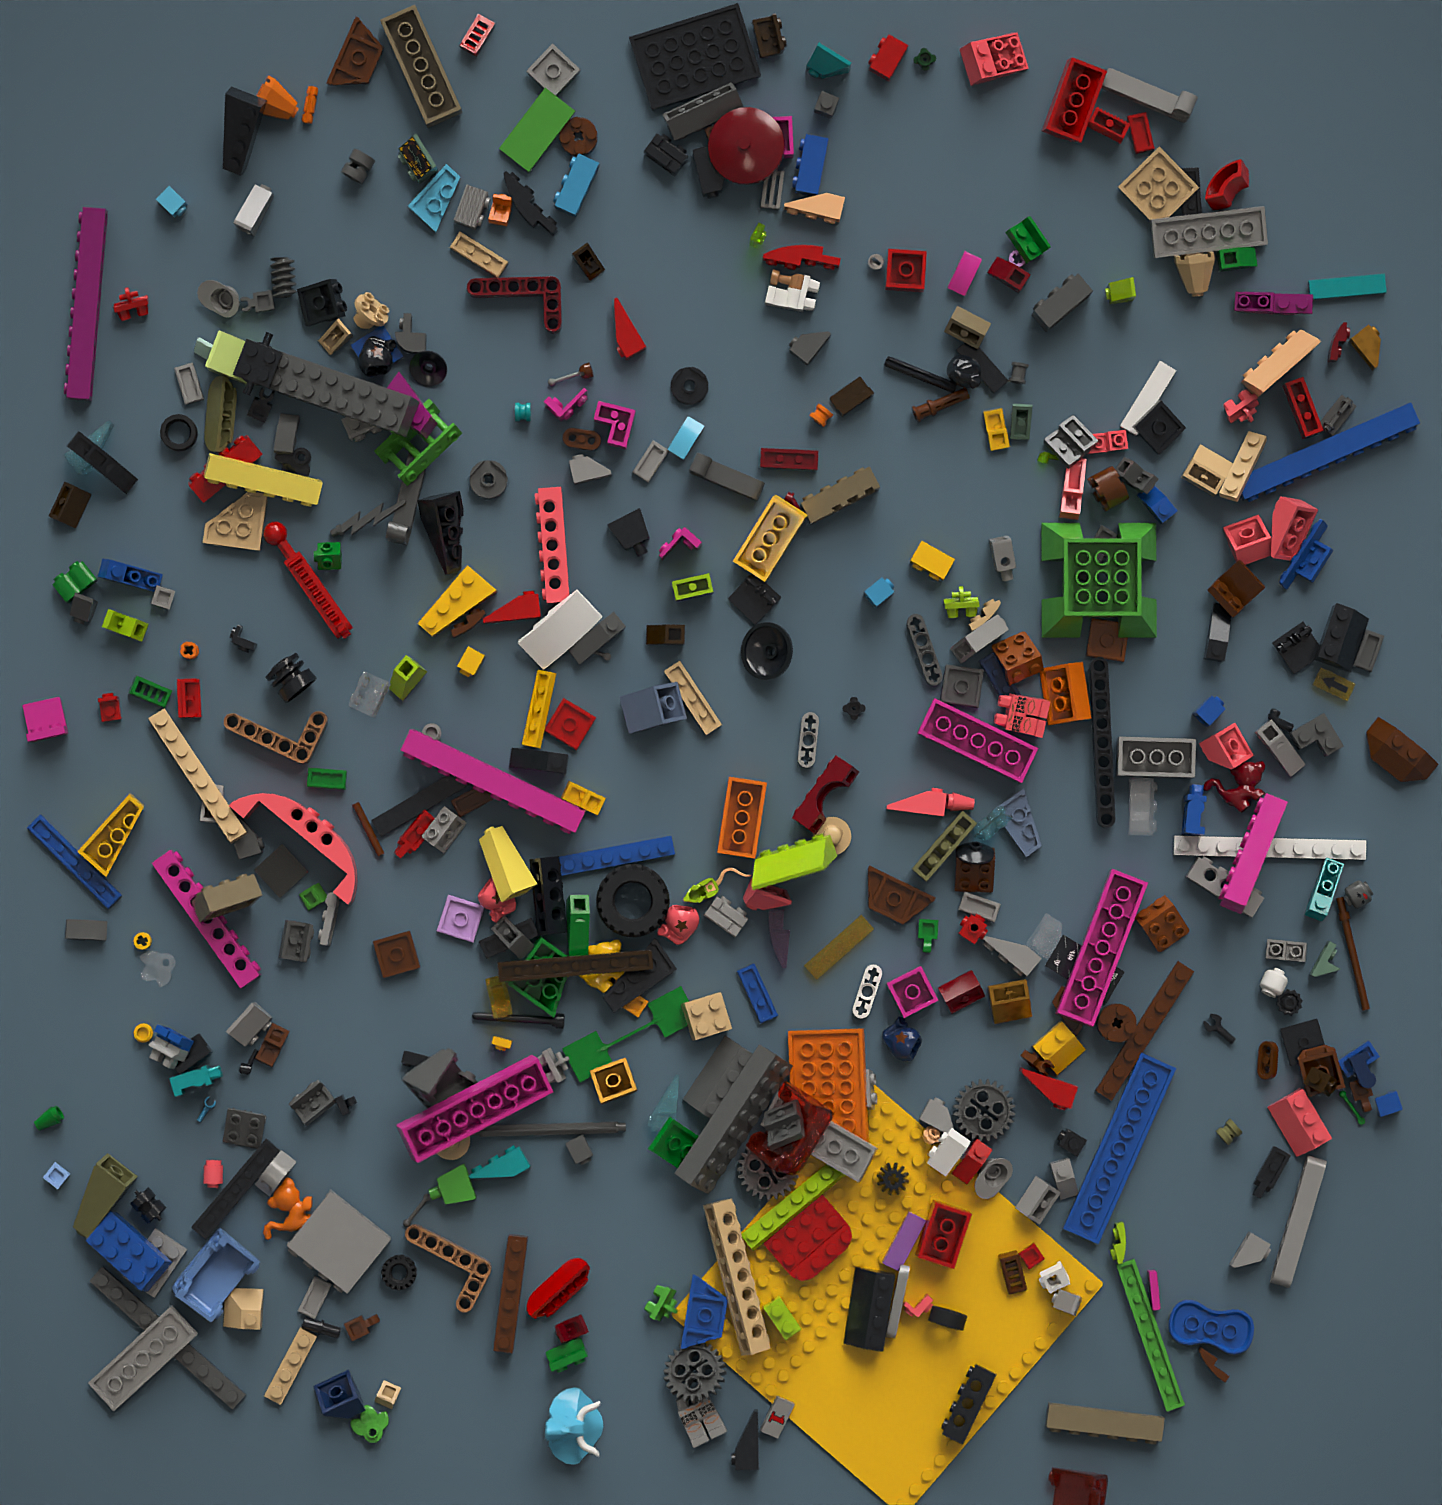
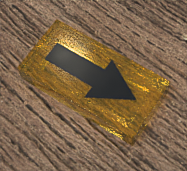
M1323 668L1319 669L1312 684L1345 701H1348L1355 687V683Z

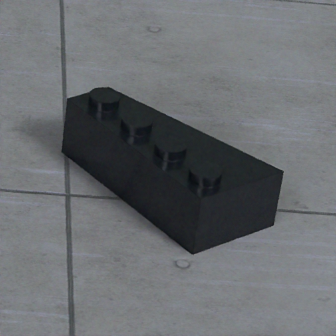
M232 86L225 93L223 169L241 176L247 168L267 100Z

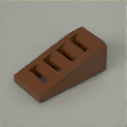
M1014 1250L999 1254L998 1257L1008 1294L1027 1290L1018 1252ZM1017 1266L1016 1269L1007 1271V1268ZM1015 1274H1019V1276L1009 1279L1008 1277ZM1021 1281V1284L1019 1285H1010L1011 1283Z

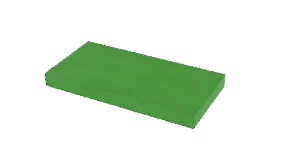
M544 88L499 149L530 172L576 111L550 90Z

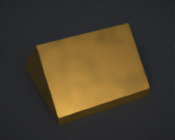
M626 1057L590 1070L601 1105L637 1092L636 1083Z

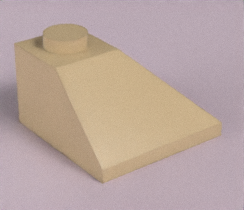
M234 1288L224 1300L223 1326L260 1330L263 1321L264 1289Z

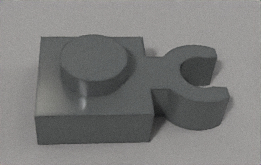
M272 290L253 293V299L248 297L240 298L241 302H248L246 308H241L242 312H249L252 308H255L256 313L275 310Z

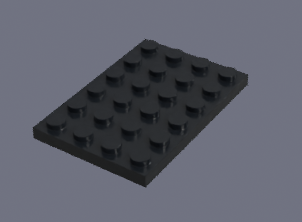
M738 3L629 37L652 111L707 94L731 82L733 85L761 77Z

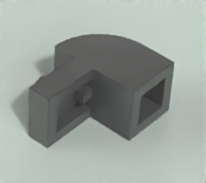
M403 313V318H400L399 329L403 330V332H395L399 346L411 354L426 351V333H412V314Z
M1126 457L1122 459L1115 469L1120 479L1141 494H1148L1158 481L1155 475L1143 470L1135 461Z

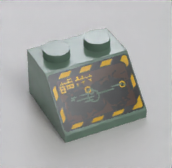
M417 134L413 135L398 148L400 154L397 156L403 165H408L410 170L407 172L413 181L417 180L420 184L438 173L434 161Z

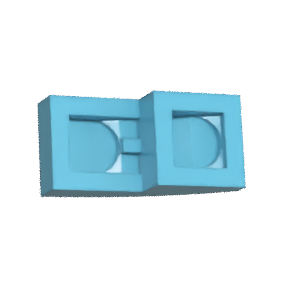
M688 416L667 450L685 459L703 430L704 425Z

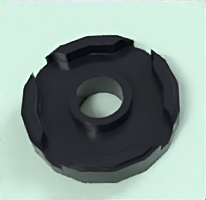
M695 367L679 369L671 380L673 397L685 405H694L701 402L708 392L706 375ZM693 381L695 384L694 390L687 391L684 388L685 382Z

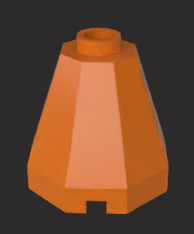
M268 75L265 79V84H262L256 95L267 100L263 115L289 120L290 117L294 118L299 109L296 107L297 101L275 78Z

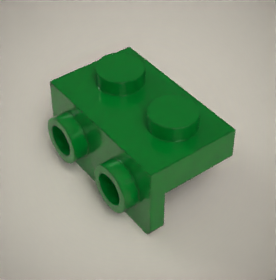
M578 1337L546 1351V1356L551 1371L556 1370L559 1373L568 1369L567 1365L571 1363L578 1365L586 1361L585 1357L588 1356L581 1337Z

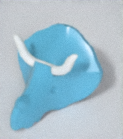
M576 1387L565 1389L553 1399L549 1408L550 1419L547 1420L545 1439L549 1441V1448L552 1454L562 1462L572 1465L578 1464L588 1453L599 1456V1452L593 1446L603 1431V1419L597 1410L601 1402L593 1403L581 1389Z

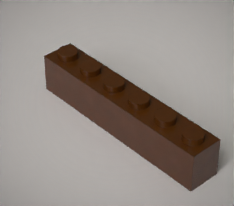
M508 1235L493 1351L513 1353L528 1236Z

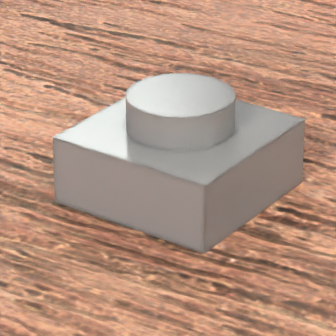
M156 585L151 604L170 609L175 591Z

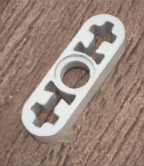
M872 964L865 969L853 1005V1014L858 1018H865L870 1013L882 976V970L877 965ZM876 968V972L879 973L878 977L874 976L872 981L876 982L875 986L871 983H864L865 979H870L868 970ZM864 986H870L873 989V994L870 997L862 995V988ZM859 997L864 1000H870V1004L865 1002L864 1008L867 1009V1012L862 1013V1015H858L856 1007H860L862 1001H858Z

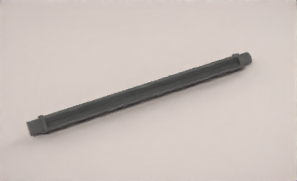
M583 1122L490 1125L472 1134V1136L618 1133L626 1131V1123Z

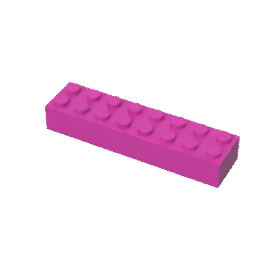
M1114 869L1110 870L1055 1014L1088 1027L1094 1026L1148 885L1147 882Z
M530 1055L397 1124L396 1127L411 1159L419 1163L553 1093V1090L539 1059Z

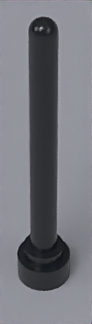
M475 1012L472 1014V1018L484 1021L552 1024L556 1029H564L565 1014L557 1013L553 1018L547 1016Z

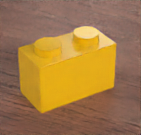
M921 541L910 562L912 563L911 567L920 572L925 570L929 573L928 576L936 581H939V579L943 581L955 559Z

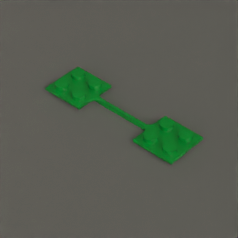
M680 986L647 1003L653 1014V1020L612 1043L604 1044L597 1031H594L562 1048L566 1057L570 1058L568 1061L579 1082L591 1077L590 1070L612 1063L608 1054L610 1046L652 1024L658 1025L666 1038L688 1026L681 1004L689 1002L682 987Z

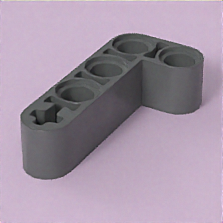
M700 453L695 454L689 468V473L755 501H758L765 485L764 482L717 463Z

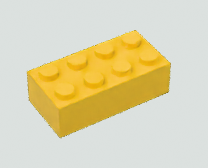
M774 495L733 562L764 582L767 581L808 515L781 497Z

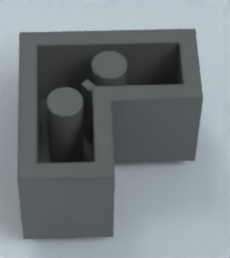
M1325 713L1288 733L1298 750L1315 741L1324 757L1344 746Z

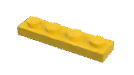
M537 670L522 745L541 749L556 673Z

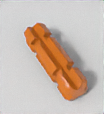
M308 86V96L305 99L303 110L305 113L302 116V122L312 124V114H314L317 100L315 97L318 94V88Z

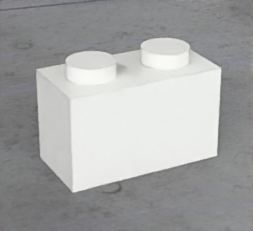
M953 1128L948 1133L944 1132L938 1140L940 1144L937 1147L933 1146L928 1153L930 1158L927 1164L944 1176H947L970 1143L967 1138Z

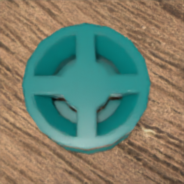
M515 402V422L520 420L531 422V402L526 404Z

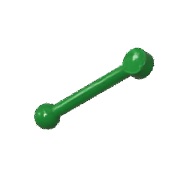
M1344 1090L1340 1091L1339 1096L1345 1100L1355 1114L1357 1122L1363 1125L1365 1118L1361 1117L1347 1098L1346 1092Z

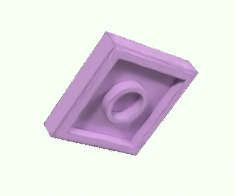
M448 895L437 932L474 943L484 907L480 904Z

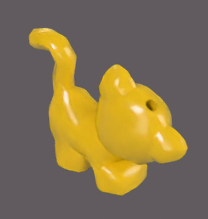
M616 939L611 942L607 941L597 945L588 946V955L619 952L622 944L620 940ZM625 972L579 975V977L588 986L597 988L602 993H605L614 985L611 979L618 980Z

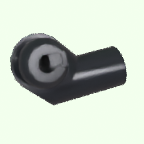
M1271 709L1268 719H1272L1279 729L1290 733L1294 725L1278 718L1281 714L1279 710Z

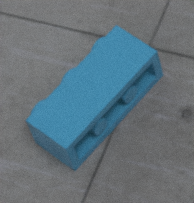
M579 153L576 158H572L569 168H571L569 175H564L561 182L563 188L561 192L557 191L553 200L556 209L575 218L577 217L598 171L599 162Z

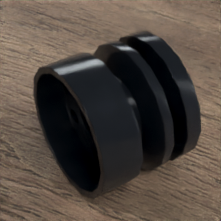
M297 653L279 661L265 677L268 681L277 678L271 684L272 687L280 684L283 685L278 694L285 703L293 700L317 679L309 668L302 672L299 670L304 664L303 660L294 664L300 657Z

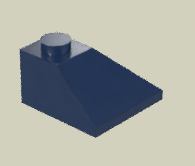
M349 1370L314 1386L324 1416L349 1419L366 1411L362 1397Z

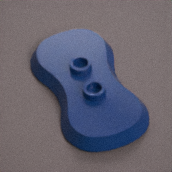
M1184 1300L1176 1304L1171 1312L1169 1332L1172 1338L1180 1344H1210L1227 1354L1235 1355L1243 1353L1249 1348L1254 1335V1323L1252 1318L1241 1310L1215 1311L1197 1301Z

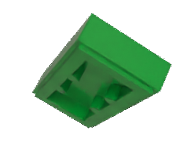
M308 768L307 787L346 790L347 771Z

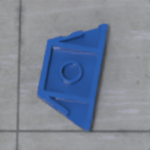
M695 1274L692 1276L681 1349L720 1338L723 1332L727 1297Z

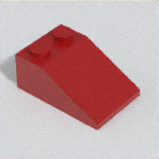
M1020 1067L1019 1071L1050 1102L1054 1103L1053 1107L1066 1111V1108L1071 1109L1078 1086Z

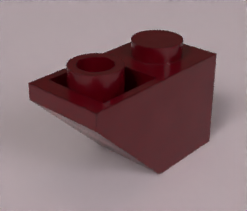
M1000 257L995 259L987 272L1017 293H1020L1031 275L1017 265Z

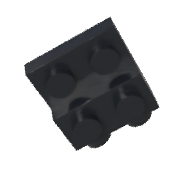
M328 279L297 289L306 326L346 316L347 305L341 299L340 293L343 292L341 283L337 282V279Z

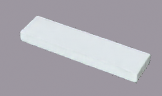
M1159 361L1120 427L1137 436L1138 433L1133 426L1159 400L1175 374V369Z

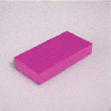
M1147 1270L1152 1310H1160L1157 1272L1155 1270Z

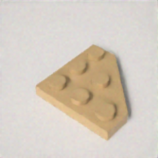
M259 492L245 493L240 499L229 505L205 524L203 543L260 551L268 497L264 496V493Z

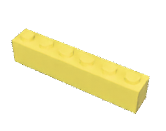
M209 453L204 477L208 479L207 482L219 484V482L226 483L227 487L234 489L240 486L250 493L261 491L264 492V496L275 498V495L281 496L282 500L288 502L298 500L301 501L302 505L312 507V504H318L323 484L318 479Z

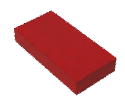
M1143 112L1127 116L1128 123L1130 122L1129 128L1135 154L1154 150L1147 113Z

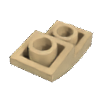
M992 599L983 604L985 607L981 611L984 617L978 615L970 619L971 623L968 627L971 632L990 619L1000 606V600L995 602Z

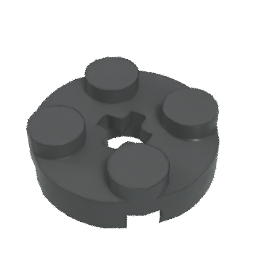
M487 460L477 463L472 468L469 481L472 490L478 496L492 499L504 492L507 487L508 477L506 470L500 463ZM485 475H487V476L493 475V478H492L493 483H492V484H490V483L485 484V483H484V482H485V478H484Z

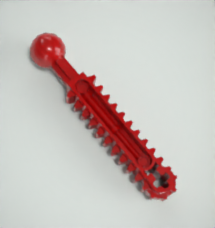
M278 521L268 523L263 531L265 541L270 545H277L287 559L284 561V564L336 638H347L351 635L349 631L353 629L352 625L301 552L298 551L296 553L286 539V527Z

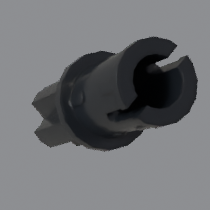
M307 1317L304 1318L302 1329L333 1338H338L341 1333L340 1327L324 1323V1320L321 1322Z

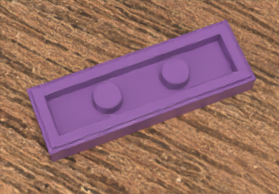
M908 1211L882 1263L899 1271L900 1264L904 1265L926 1220Z

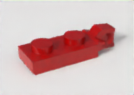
M425 809L398 840L399 846L394 851V854L400 859L406 852L411 854L413 851H416L425 840L422 838V835L435 819Z

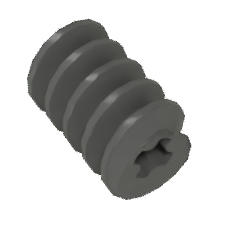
M287 257L271 258L270 261L275 262L270 265L272 269H275V271L271 272V276L277 277L271 280L272 284L276 285L272 288V291L277 292L273 295V298L291 297L292 294L297 293L296 290L291 289L296 283L290 281V279L295 278V275L290 274L295 268L289 266V264L294 263V260Z

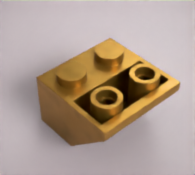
M1026 979L987 986L994 1024L1032 1017Z

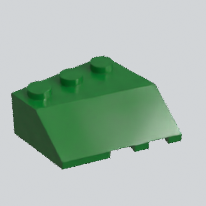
M539 936L534 943V947L526 954L523 960L566 957L567 955L542 936ZM567 976L507 981L506 983L554 1018Z

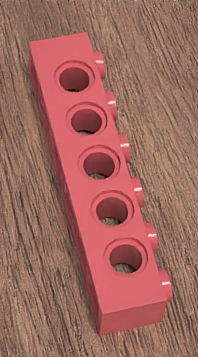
M538 488V493H535V503L540 508V512H536L537 524H541V531H538V542L542 543L543 550L539 551L540 562H544V569L541 570V581H545L542 597L543 600L547 601V604H558L570 595L562 488ZM553 503L555 505L554 511L551 513L544 510L545 504ZM548 522L556 524L554 531L549 532L545 529ZM556 541L558 544L557 549L554 551L548 550V542ZM551 560L559 562V567L556 570H551L548 567ZM552 579L560 580V587L552 589L550 581Z

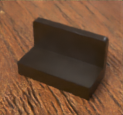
M858 377L832 395L830 400L843 417L873 396L874 392L861 377Z
M64 482L49 513V517L76 528L91 494Z

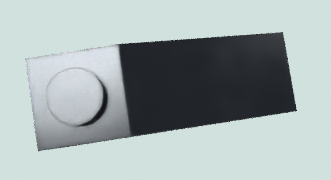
M1213 603L1203 659L1224 662L1229 640L1231 615L1220 603Z
M512 748L509 767L566 774L569 755Z
M758 1409L753 1410L737 1443L735 1453H731V1464L735 1465V1470H759Z

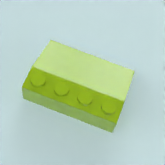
M818 834L812 837L813 840L806 841V839H801L792 846L784 844L777 847L778 850L771 852L770 849L760 852L754 863L752 889L756 890L824 870L837 857L831 836Z

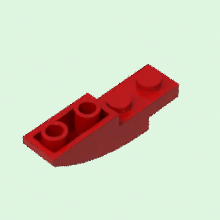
M792 245L763 254L762 261H766V264L770 266L782 264L785 265L784 268L790 270L800 268L801 261H805V265L816 266V264L824 265V269L835 270V268H839L841 258L823 255V247Z

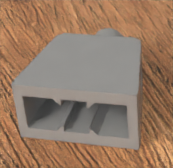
M1006 535L989 539L995 570L1001 573L1002 581L1012 580V569L1016 568L1011 538ZM1006 557L1007 562L1002 564L1001 559Z

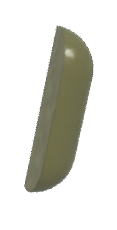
M223 375L217 376L212 381L208 391L204 439L207 448L212 452L223 451L232 442L234 434L237 391L236 388H233L229 378Z

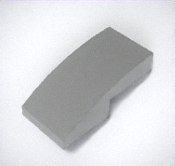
M1267 939L1266 958L1306 962L1307 943Z

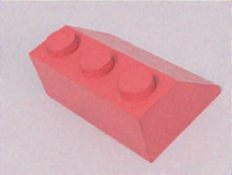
M1303 1088L1293 1091L1267 1107L1296 1157L1316 1149L1332 1139Z

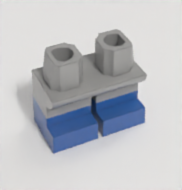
M157 1024L155 1028L157 1036L148 1045L153 1048L149 1058L162 1062L164 1055H166L163 1065L174 1069L178 1060L185 1061L194 1041L168 1027Z

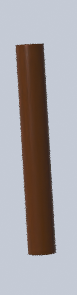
M360 803L353 804L352 806L377 856L383 855L384 851Z

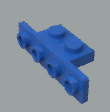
M1319 519L1312 526L1311 533L1302 542L1298 554L1293 556L1289 568L1282 573L1279 583L1284 589L1288 590L1297 574L1313 583L1332 554V548L1319 542L1328 527L1324 520Z

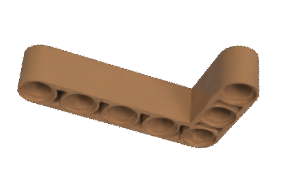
M320 711L312 713L298 743L234 713L226 715L223 722L228 730L298 763L305 764L311 760L328 724V717ZM317 715H322L324 717L323 724L316 725L314 718ZM231 717L237 718L238 724L236 727L232 728L229 726L228 721ZM249 725L255 727V733L251 736L246 734V728ZM309 732H313L316 735V739L312 743L306 741V735ZM266 733H270L273 736V740L269 744H265L263 741V736ZM284 741L290 744V749L287 752H283L280 749V745ZM302 749L306 750L308 754L305 760L298 758V752Z
M410 1225L405 1231V1237L409 1242L470 1273L456 1301V1307L459 1311H470L491 1273V1263L420 1225ZM416 1228L419 1231V1237L415 1239L410 1237V1229ZM427 1238H435L436 1246L429 1247L426 1244ZM451 1246L454 1250L453 1255L446 1256L443 1252L444 1247ZM461 1256H470L471 1263L468 1265L462 1264ZM486 1264L488 1272L480 1273L477 1268L478 1265ZM477 1281L479 1289L476 1291L471 1290L469 1282ZM462 1298L470 1300L468 1308H463L460 1305Z

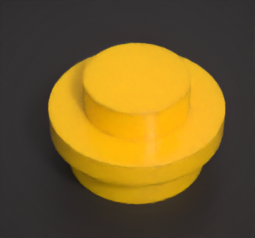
M142 1023L135 1027L134 1037L137 1041L145 1043L151 1040L153 1029L150 1025Z

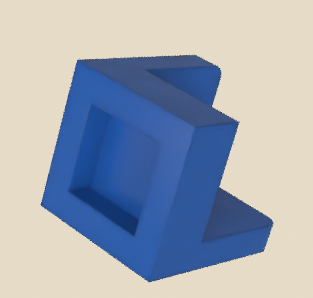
M1391 1091L1386 1095L1375 1098L1379 1111L1377 1114L1380 1117L1403 1110L1397 1091Z

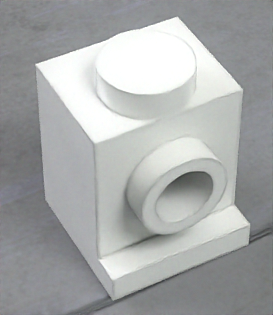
M1061 1261L1040 1272L1041 1278H1039V1282L1043 1289L1047 1288L1049 1293L1070 1284L1069 1276Z

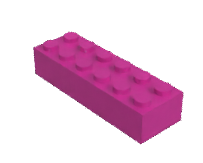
M935 698L917 732L918 735L1020 784L1023 782L1039 749Z
M1267 793L1264 798L1260 797L1254 809V813L1257 814H1253L1247 826V830L1250 832L1245 833L1239 846L1243 849L1238 850L1232 863L1236 866L1231 867L1226 878L1228 885H1224L1218 899L1221 900L1220 906L1239 914L1243 912L1288 803L1287 801Z

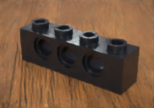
M559 856L529 859L531 874L537 882V885L532 888L537 936L567 933Z
M975 1364L974 1367L970 1366L966 1377L969 1379L966 1385L962 1383L957 1393L960 1395L958 1402L953 1401L949 1410L952 1414L949 1420L945 1418L940 1428L944 1430L942 1435L962 1445L964 1444L997 1375L996 1373L978 1364ZM972 1381H980L982 1388L979 1391H973L970 1387ZM965 1398H970L973 1401V1406L969 1409L964 1408L962 1405V1401ZM958 1415L963 1416L965 1419V1423L962 1426H957L954 1423V1418Z

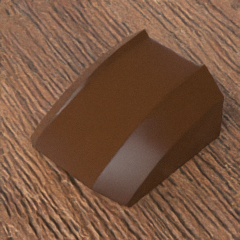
M1321 1045L1303 1050L1298 1056L1303 1083L1311 1068L1314 1067L1338 1080L1335 1090L1345 1088L1335 1048ZM1303 1084L1308 1097L1321 1093Z

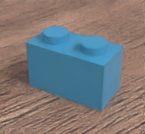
M881 577L864 591L863 595L876 609L893 595L894 585L888 578L884 580Z

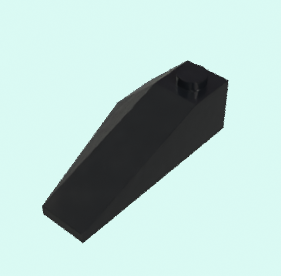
M460 491L417 500L421 521L445 575L461 570L462 546L460 545V534H463V528L460 527V521L464 509Z

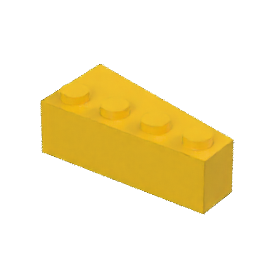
M467 565L417 624L432 637H435L498 591Z
M129 793L77 851L105 877H107L144 805Z

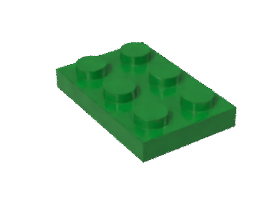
M669 1117L648 1149L678 1168L699 1136Z

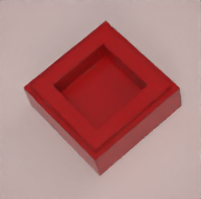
M1032 1243L1018 1253L1029 1270L1045 1259L1035 1243Z

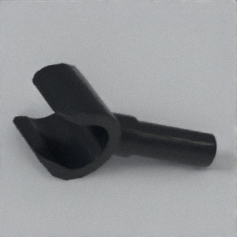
M254 1049L248 1064L241 1063L239 1070L241 1074L248 1075L251 1073L252 1064L258 1050Z

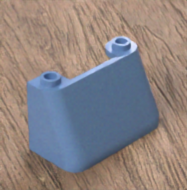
M218 1228L177 1278L172 1287L173 1292L177 1298L212 1323L214 1319L217 1320L223 1313L222 1303L245 1274H254L257 1271L260 1261L227 1232Z

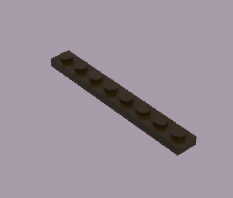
M651 949L497 962L499 982L653 969Z

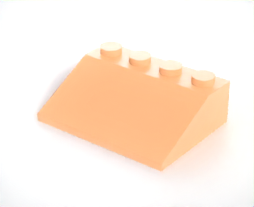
M1299 330L1297 333L1292 331L1286 337L1288 341L1283 345L1281 343L1276 345L1271 350L1273 354L1269 358L1265 355L1257 362L1259 366L1255 370L1250 368L1243 374L1245 379L1241 382L1251 394L1255 393L1259 397L1321 341L1303 330Z

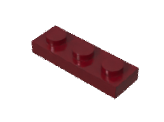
M761 448L760 468L818 470V451Z

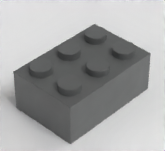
M1079 273L1076 276L1071 274L1063 281V286L1060 289L1057 286L1049 293L1046 301L1041 299L1034 305L1032 316L1045 332H1048L1092 294L1093 290Z

